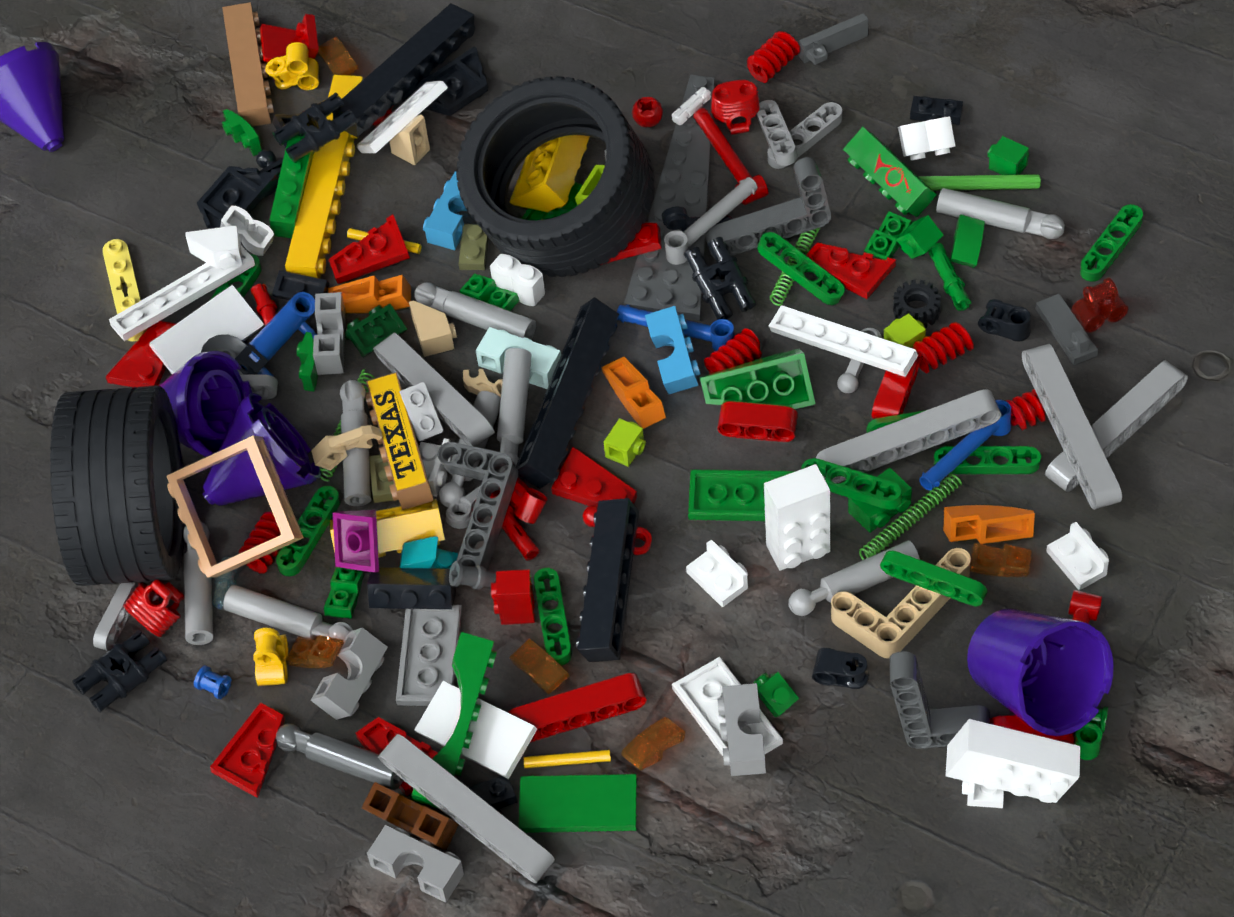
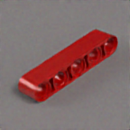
M627 673L513 708L507 713L537 728L530 741L531 743L637 710L645 705L647 699L637 674Z

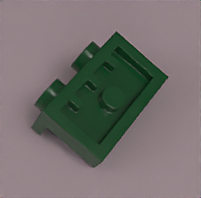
M391 304L385 307L378 305L368 313L370 316L363 320L357 318L347 325L348 329L345 333L346 340L351 339L363 358L374 352L373 348L392 333L400 336L407 331V327Z

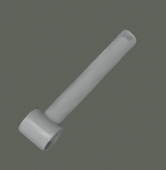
M750 177L740 180L739 185L734 190L729 192L684 232L674 230L667 233L664 242L668 262L675 265L685 263L687 259L684 253L689 250V247L751 194L754 195L758 188L756 182Z

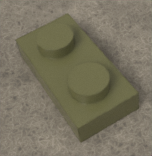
M464 224L459 256L460 270H485L489 237L478 224Z
M381 455L369 456L374 503L393 501L389 485H393L394 482L388 481L384 466L389 465L388 462L383 463Z

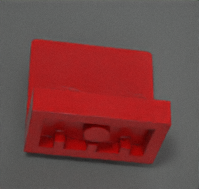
M305 14L302 22L298 23L296 30L261 24L260 35L263 61L269 62L273 58L285 56L287 46L294 42L305 44L308 48V58L315 59L319 50L315 15Z

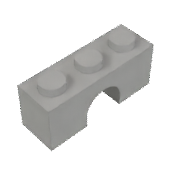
M341 292L315 294L317 335H314L313 358L318 375L344 373L346 311Z
M363 627L349 632L336 654L348 667L347 679L338 673L323 677L311 701L336 720L352 716L359 707L358 700L362 693L366 692L372 683L371 677L374 671L382 665L384 661L383 655L388 647Z
M757 683L722 686L723 698L717 699L719 715H725V723H720L721 740H727L728 748H722L724 766L730 765L731 776L766 773L763 735L747 734L741 730L747 724L760 723Z
M385 825L367 852L371 867L395 879L400 871L408 865L416 864L422 866L423 869L417 877L421 891L445 903L464 875L462 863L458 856L448 851L445 853L441 852L426 840L421 839L418 841L410 837L401 828L393 829Z

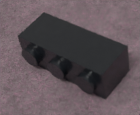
M379 568V572H371L367 583L369 608L452 610L456 596V587L450 585V569Z

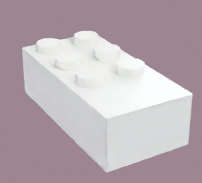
M817 465L809 466L764 483L766 546L779 571L786 568H794L802 562L813 558L818 559L829 553L830 489Z
M969 719L947 745V777L984 785L988 789L1009 791L1016 796L1037 798L1045 803H1056L1078 780L1080 775V746Z

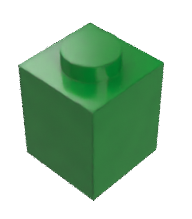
M1002 136L997 144L991 145L988 151L989 169L1001 175H1020L1028 165L1029 148Z
M927 215L915 220L896 240L901 245L903 252L913 259L925 254L943 236V233Z

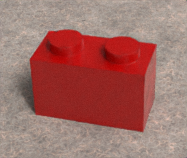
M530 569L496 571V582L491 583V597L494 599V614L500 615L501 625L535 623L534 594Z

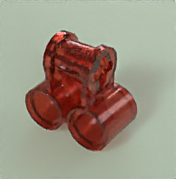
M1109 277L1105 278L1103 283L1096 286L1084 287V298L1078 300L1071 309L1086 332L1098 330L1105 320L1109 322L1121 320L1129 310L1118 294L1115 283Z

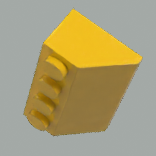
M563 136L550 140L533 150L525 159L509 202L515 206L543 212L562 208L569 200L568 196L571 187L575 183L574 179L577 170L581 166L580 162L587 149L586 145L590 136Z
M437 499L405 510L398 506L376 511L378 558L386 556L388 551L397 550V553H402V545L406 542L435 536L438 537V546L440 541L445 540ZM330 520V533L334 547L333 520Z

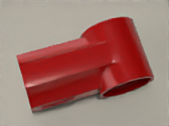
M517 478L510 504L515 508L514 514L516 517L524 522L535 524L548 499L543 493L529 488L520 478Z

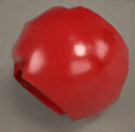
M642 97L633 105L632 116L639 126L653 127L661 121L663 108L657 99Z

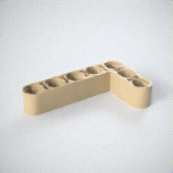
M954 548L948 551L935 566L969 578L971 556L965 549ZM916 585L893 611L885 617L853 594L842 591L836 593L831 599V619L837 627L879 656L890 658L892 654L901 652L950 598Z

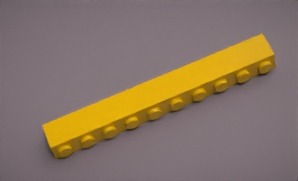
M334 75L328 98L337 93L342 99L363 81V76ZM331 113V114H330L329 116H327L326 118H327L328 120L330 119V120L332 121V120H333V113ZM343 131L340 133L339 139L332 140L319 148L320 151L314 152L285 264L286 272L319 279L321 274L325 273V257L331 251L330 236L336 230L335 216L340 213V196L345 193L344 179L345 176H349V159L354 156V139L358 137Z

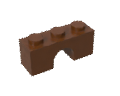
M374 782L362 806L363 810L444 850H447L459 826L458 823L376 782Z

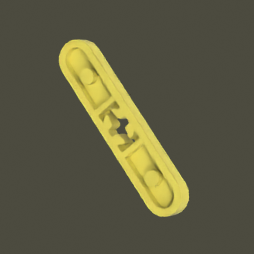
M113 239L104 245L103 256L116 311L119 314L140 302L141 298L128 246L123 240ZM123 282H125L126 287L128 288V289H127V290H128V291H127V293H128V296H127V297L124 296V293H123V291H122V290H123V289H122V288H123V286H122V283H123ZM147 329L129 338L128 341H138Z

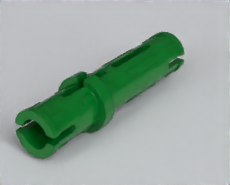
M935 243L928 250V254L943 280V288L946 294L950 295L956 310L963 311L969 308V304H971V300L964 289V281L958 277L943 244Z

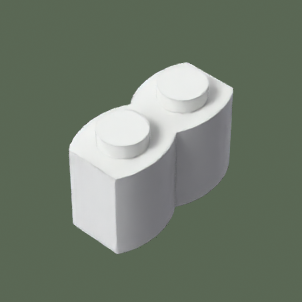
M950 116L898 127L903 156H910L911 161L926 158L925 153L935 151V156L950 153V148L955 147Z
M231 206L221 219L220 228L237 225L240 241L249 252L263 256L273 242L274 233L272 229L261 221L253 220L244 209Z
M500 254L490 265L491 277L494 279L497 287L517 293L520 303L536 306L545 295L543 275L537 268L521 264L519 260L507 254Z

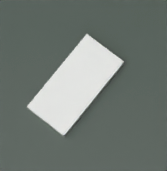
M443 81L426 82L357 144L358 150L361 153L378 152L448 87Z
M231 285L151 341L149 346L171 374H173L192 357L201 353L203 345L209 338L228 334L239 338L243 342L262 329L264 323L235 287Z
M718 657L674 682L672 689L723 756L722 748H728L727 740H721L720 723H725V715H719L717 698H723L722 686L741 684L723 660ZM761 710L760 723L747 724L741 728L747 734L763 735L764 754L783 744L782 737Z
M445 681L441 683L415 728L417 733L442 746L446 745L459 720L461 710L459 688ZM478 698L476 704L481 705L477 722L471 720L468 731L473 732L469 749L463 748L461 755L509 779L537 728Z

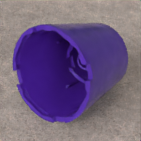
M1016 609L999 610L985 618L975 630L967 654L970 675L979 687L1033 729L1051 736L1073 733L1089 723L1099 712L1097 706L1104 693H1109L1113 679L1112 651L1108 641L1100 631L1082 621Z

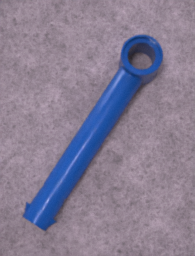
M630 304L619 305L617 320H620L622 323L629 322L648 327L645 315L653 312L630 307ZM726 319L716 320L711 326L686 320L688 329L684 330L685 336L712 342L714 351H718L720 346L726 345L727 341L735 336L732 322Z
M995 400L1001 412L1000 419L992 425L969 433L926 473H922L919 479L920 484L926 490H932L934 487L940 486V482L944 477L951 473L990 436L1008 434L1011 431V406L1008 402Z

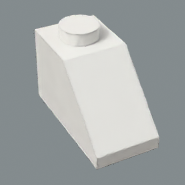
M237 225L186 232L190 253L216 269L242 265L241 241Z

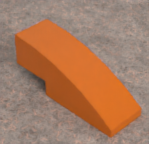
M373 275L328 288V293H342L346 313H369L378 305L385 307L388 304H391L394 310L410 307L411 285L403 275L381 281Z
M625 357L601 367L612 389L640 427L644 429L666 418L662 401L650 390L648 380Z
M992 505L944 507L943 531L950 542L977 539L980 544L1030 538L1034 534L1035 513L1033 510Z

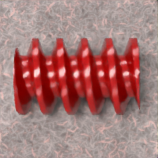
M783 31L776 32L773 37L769 38L760 49H757L747 59V67L750 74L762 83L768 82V78H773L775 72H779L782 67L787 65L788 61L793 60L794 55L800 53V46L790 34Z
M953 322L949 327H943L940 332L932 333L931 337L926 336L922 341H916L913 344V349L918 354L916 360H919V368L924 373H929L928 365L936 370L938 368L937 360L942 365L947 364V357L950 360H955V351L962 356L965 354L964 347L968 351L974 349L970 335L957 322Z
M744 328L741 333L728 340L726 345L720 346L718 351L712 352L710 357L704 359L706 369L712 374L752 362L754 358L760 359L762 353L760 351L759 339L752 330Z
M1035 389L1031 393H1023L1022 397L1016 396L1012 401H1006L1011 406V425H1018L1022 431L1026 429L1025 421H1028L1031 426L1036 425L1035 417L1040 422L1045 421L1046 412Z
M265 512L261 515L260 521L255 525V529L250 532L249 537L244 542V546L239 549V554L282 535L273 512ZM278 550L245 565L257 573H265L268 570L266 565L273 563L272 557L278 555Z

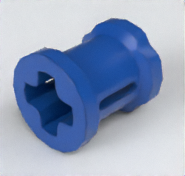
M205 665L197 672L194 687L198 690L205 689L213 693L215 698L222 699L228 693L232 679L228 675L221 676L212 672V669Z

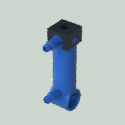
M306 292L295 294L235 358L242 367L238 370L244 375L257 374L274 377L264 366L297 330L304 335L306 332H311L314 340V335L317 334L305 322L315 311V299L313 296ZM296 303L301 304L304 307V313L298 311V309L296 308Z

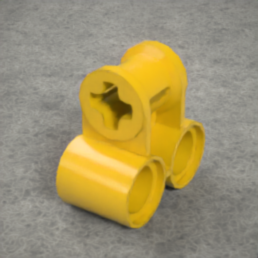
M294 42L289 44L286 48L285 56L273 58L266 65V73L274 78L278 89L283 90L298 85L303 90H313L319 85V64L315 59L308 58V48L303 43Z
M272 628L256 630L254 632L256 651L253 660L255 661L257 685L287 684L288 671L286 659H288V641L286 635H279V632Z

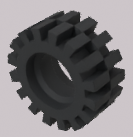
M915 279L911 280V285L906 281L903 283V288L901 286L897 288L893 301L895 319L902 318L909 313L915 320L922 322L925 328H927L928 323L932 326L935 323V319L938 320L941 309L940 293L938 294L937 287L933 288L932 283L929 282L925 285V280H920V284H916ZM911 301H922L927 306L912 308L907 304Z

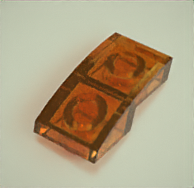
M337 37L318 46V54L327 64L333 76H351L355 70L359 69Z
M974 543L971 551L970 572L1003 577L1028 576L1032 550L1004 544L1003 548L999 549Z
M318 635L316 640L297 637L286 660L290 666L331 667L339 655L344 642L341 639Z
M530 638L509 657L515 666L526 673L547 694L554 691L570 676L559 663Z
M664 717L636 736L622 750L621 755L639 770H643L661 761L664 750L684 741L685 731L670 719Z

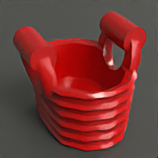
M748 80L721 83L712 90L711 113L715 119L726 123L731 135L749 132L751 118L755 117L759 111L758 88ZM736 117H744L746 119V122L731 124Z
M156 579L148 586L144 583H139L132 595L129 596V599L126 600V603L123 604V607L147 630L160 638L166 633V630L170 629V626L177 622V619L181 618L177 609L180 602L184 599V595L170 582L164 585L159 579ZM160 596L163 598L161 604L159 603ZM171 598L174 601V604L170 607H167V605L169 604V600Z

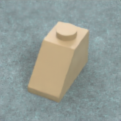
M416 116L389 141L392 154L413 165H416L427 154L430 146L424 116Z
M410 301L411 316L424 357L453 350V338H457L453 322L448 324L446 314L419 302Z

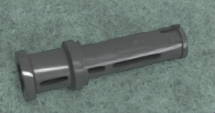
M455 561L450 568L449 582L454 587L461 584L471 586L475 590H480L483 587L491 588V583L496 582V571H488L482 565H476L475 567L464 566L461 562ZM531 576L532 585H534V579Z

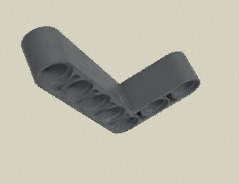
M805 157L799 159L794 164V173L800 198L716 224L705 233L707 244L712 239L717 242L716 238L722 237L730 255H736L758 248L760 238L767 232L776 233L785 239L828 224L831 220V212L823 179L815 160Z
M447 442L440 446L438 450V459L445 469L455 475L482 480L457 561L461 562L464 566L482 565L488 570L518 478V469L512 459L505 453L456 442ZM458 454L454 461L448 462L449 457ZM483 460L480 466L473 467L476 461ZM509 465L505 472L498 473L502 466ZM500 490V494L497 497L490 498L494 491ZM492 516L491 521L482 524L485 517ZM484 541L481 548L474 549L477 542Z
M906 651L896 652L890 656V686L908 746L916 749L947 747L969 719L990 724V710L985 706L974 705L930 709L916 656Z

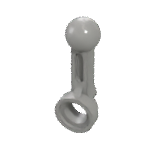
M874 328L861 330V332L882 338L880 332ZM851 359L846 372L837 381L841 392L852 393L857 390L859 385L857 378L863 367V362Z
M481 485L468 495L461 497L460 503L451 504L446 510V522L449 526L457 529L468 527ZM455 512H463V513H465V514H464V515H457V514H454V513H455Z

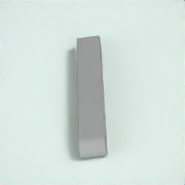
M392 333L373 348L380 361L392 373L397 372L398 378L408 388L421 382L426 384L438 417L467 445L477 447L495 433L488 420L396 333Z
M1045 344L1024 350L1022 352L1024 368L1089 505L1095 510L1121 502L1122 493L1119 483L1052 345Z
M1162 361L1091 425L1106 459L1182 390L1188 380V375L1168 361ZM1063 451L1049 464L1045 476L1066 492H1070L1079 482Z
M983 389L820 451L816 458L865 473L992 425L1000 419L1001 412L992 392L988 389ZM837 476L832 479V482L839 483L846 480V478Z
M396 734L378 756L379 760L387 768L531 882L537 883L555 861L554 857L546 849L400 734Z

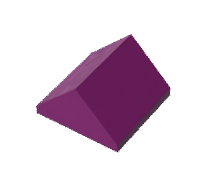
M376 510L333 512L335 567L379 572Z

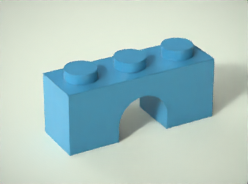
M456 171L452 178L446 181L443 194L440 198L436 199L433 212L430 217L425 219L423 224L427 243L455 250L458 246L464 227L463 216L455 213L468 211L459 194Z
M675 306L646 314V322L655 348L663 346L675 347L673 353L668 358L657 361L668 395L698 386L696 376L701 375L697 360L691 359L690 353L694 352V347L690 336L685 337L684 330L688 329L684 314H679Z

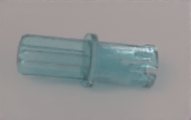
M232 556L223 557L222 562L232 558ZM237 568L215 578L216 589L212 604L217 609L222 610L224 608L223 602L226 592L232 585L237 584L235 581Z

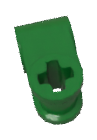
M1108 707L1097 708L1099 712L1096 716L1076 731L1075 745L1080 746V759L1093 760L1099 755Z

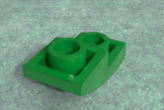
M228 109L223 110L225 121L222 122V126L226 135H231L235 143L242 142L245 149L249 147L252 155L256 156L262 149L255 130L235 112Z
M888 211L879 230L875 229L864 252L873 254V257L886 260L887 257L892 258L900 247L896 238L912 224V221Z
M959 215L953 238L955 241L950 257L951 262L972 268L977 266L985 221Z
M475 273L459 290L461 294L511 311L520 301L517 293L498 288L494 279Z
M306 332L303 341H300L297 346V357H300L301 361L299 379H302L304 390L314 392L318 380L313 358L314 340L311 332Z
M336 567L330 581L331 591L324 605V616L352 618L360 594L364 571Z

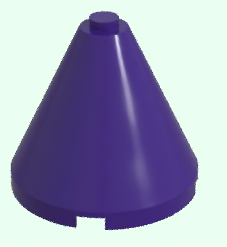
M37 42L35 43L37 49L27 51L25 46H22L0 56V121L40 149L53 152L62 146L64 140L59 54L53 44Z
M221 351L199 353L160 385L167 392L172 404L180 444L205 457L219 452L241 401L252 393L249 381H243L237 371L242 367L230 355Z
M250 393L241 401L219 451L251 436H261L264 439L284 490L312 484L321 476L319 466H315L314 462L311 464L309 461L308 453L311 449L274 405L269 403L264 407L258 403L262 397L256 393ZM247 450L212 466L203 485L205 490L203 496L211 505L223 506L265 495Z

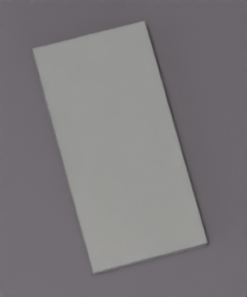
M453 605L452 610L406 609L396 693L397 705L429 706L443 681L455 686L456 675L452 668V661L460 637L462 605Z

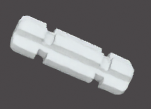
M701 87L695 92L696 95L693 94L680 108L672 113L673 122L678 125L686 122L687 118H690L703 106L702 103L705 104L711 99V92L705 87Z

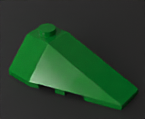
M801 349L775 354L699 377L706 404L722 405L725 402L734 401L787 406L793 409L815 404L805 355Z

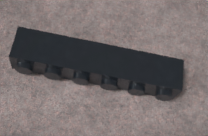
M629 498L598 501L597 512L594 513L595 529L594 536L590 540L591 557L587 563L588 579L587 585L583 589L584 608L580 612L581 629L580 635H578L576 640L578 651L588 662L620 660L639 510Z

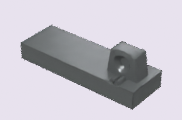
M862 13L799 40L800 59L803 63L811 61L816 65L828 59L827 53L867 37L868 18Z
M1060 294L1036 302V311L1073 365L1097 356V347Z

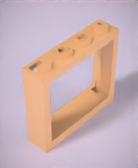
M251 436L166 476L169 482L167 484L168 491L176 499L179 506L177 510L178 516L187 526L189 543L192 548L196 549L199 556V568L203 574H206L207 578L219 577L303 539L269 451L261 436ZM247 450L282 535L217 564L183 479Z

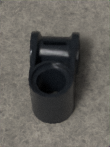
M997 299L988 301L986 305L987 311L978 321V326L982 331L1017 342L1024 341L1030 336L1031 315L1026 308L1007 304Z
M821 648L817 652L812 679L822 685H834L851 689L863 688L868 682L867 660L859 653Z

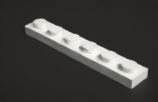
M241 245V266L216 269L210 264L205 263L110 318V325L123 341H126L255 266L254 258Z
M782 305L769 324L771 332L906 377L918 357L915 349Z

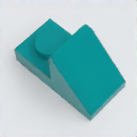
M435 536L406 542L402 545L400 568L450 569L452 564L457 561L458 553L438 549V537Z

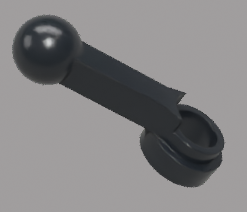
M680 206L668 208L661 215L663 224L668 229H681L682 232L700 218L689 217L686 209ZM726 215L717 224L732 220L733 218Z

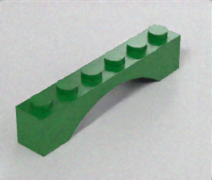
M464 632L460 633L452 661V668L457 677L460 690L461 710L459 720L446 745L432 758V760L453 776H461L465 759L460 758L462 749H469L473 732L468 731L471 720L477 722L481 705L476 704L478 695H485L489 678L484 677L487 667L493 668L497 651L492 650L494 641ZM413 789L412 801L438 808Z

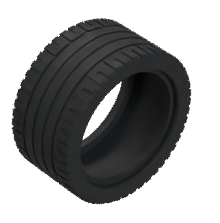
M551 76L544 77V79H533L531 82L529 80L523 82L520 86L518 84L512 87L510 91L506 90L502 93L503 95L493 99V102L484 107L485 110L477 115L476 121L472 122L470 130H467L464 136L465 140L461 143V151L458 154L459 161H457L456 167L458 170L456 178L458 180L459 194L465 208L502 254L516 258L521 264L537 268L543 276L556 277V275H559V277H566L569 274L571 276L578 275L579 272L585 273L591 268L596 269L600 267V264L609 262L610 258H615L619 254L618 252L623 251L628 246L627 244L634 240L635 234L641 230V225L645 223L646 215L651 208L650 203L653 201L652 193L654 192V174L652 173L653 167L645 147L616 103L601 89L595 88L594 85L585 83L583 80H575L571 77L564 78L563 76L553 78ZM568 135L590 136L606 143V162L602 176L591 194L577 207L558 217L537 221L519 219L508 214L507 194L511 179L521 162L537 147L550 140Z
M161 386L65 392L57 401L53 416L50 444V473L56 534L58 535L62 560L69 577L78 586L174 579L181 568L184 552L183 531L185 524L178 516L177 510L179 506L176 499L168 491L167 484L169 482L166 476L182 469L183 463L176 419L167 392Z

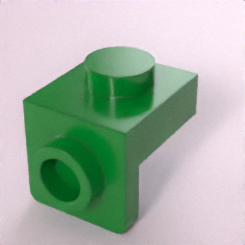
M765 672L753 682V684L757 683L758 697L774 717L780 716L799 699L779 672L770 675Z

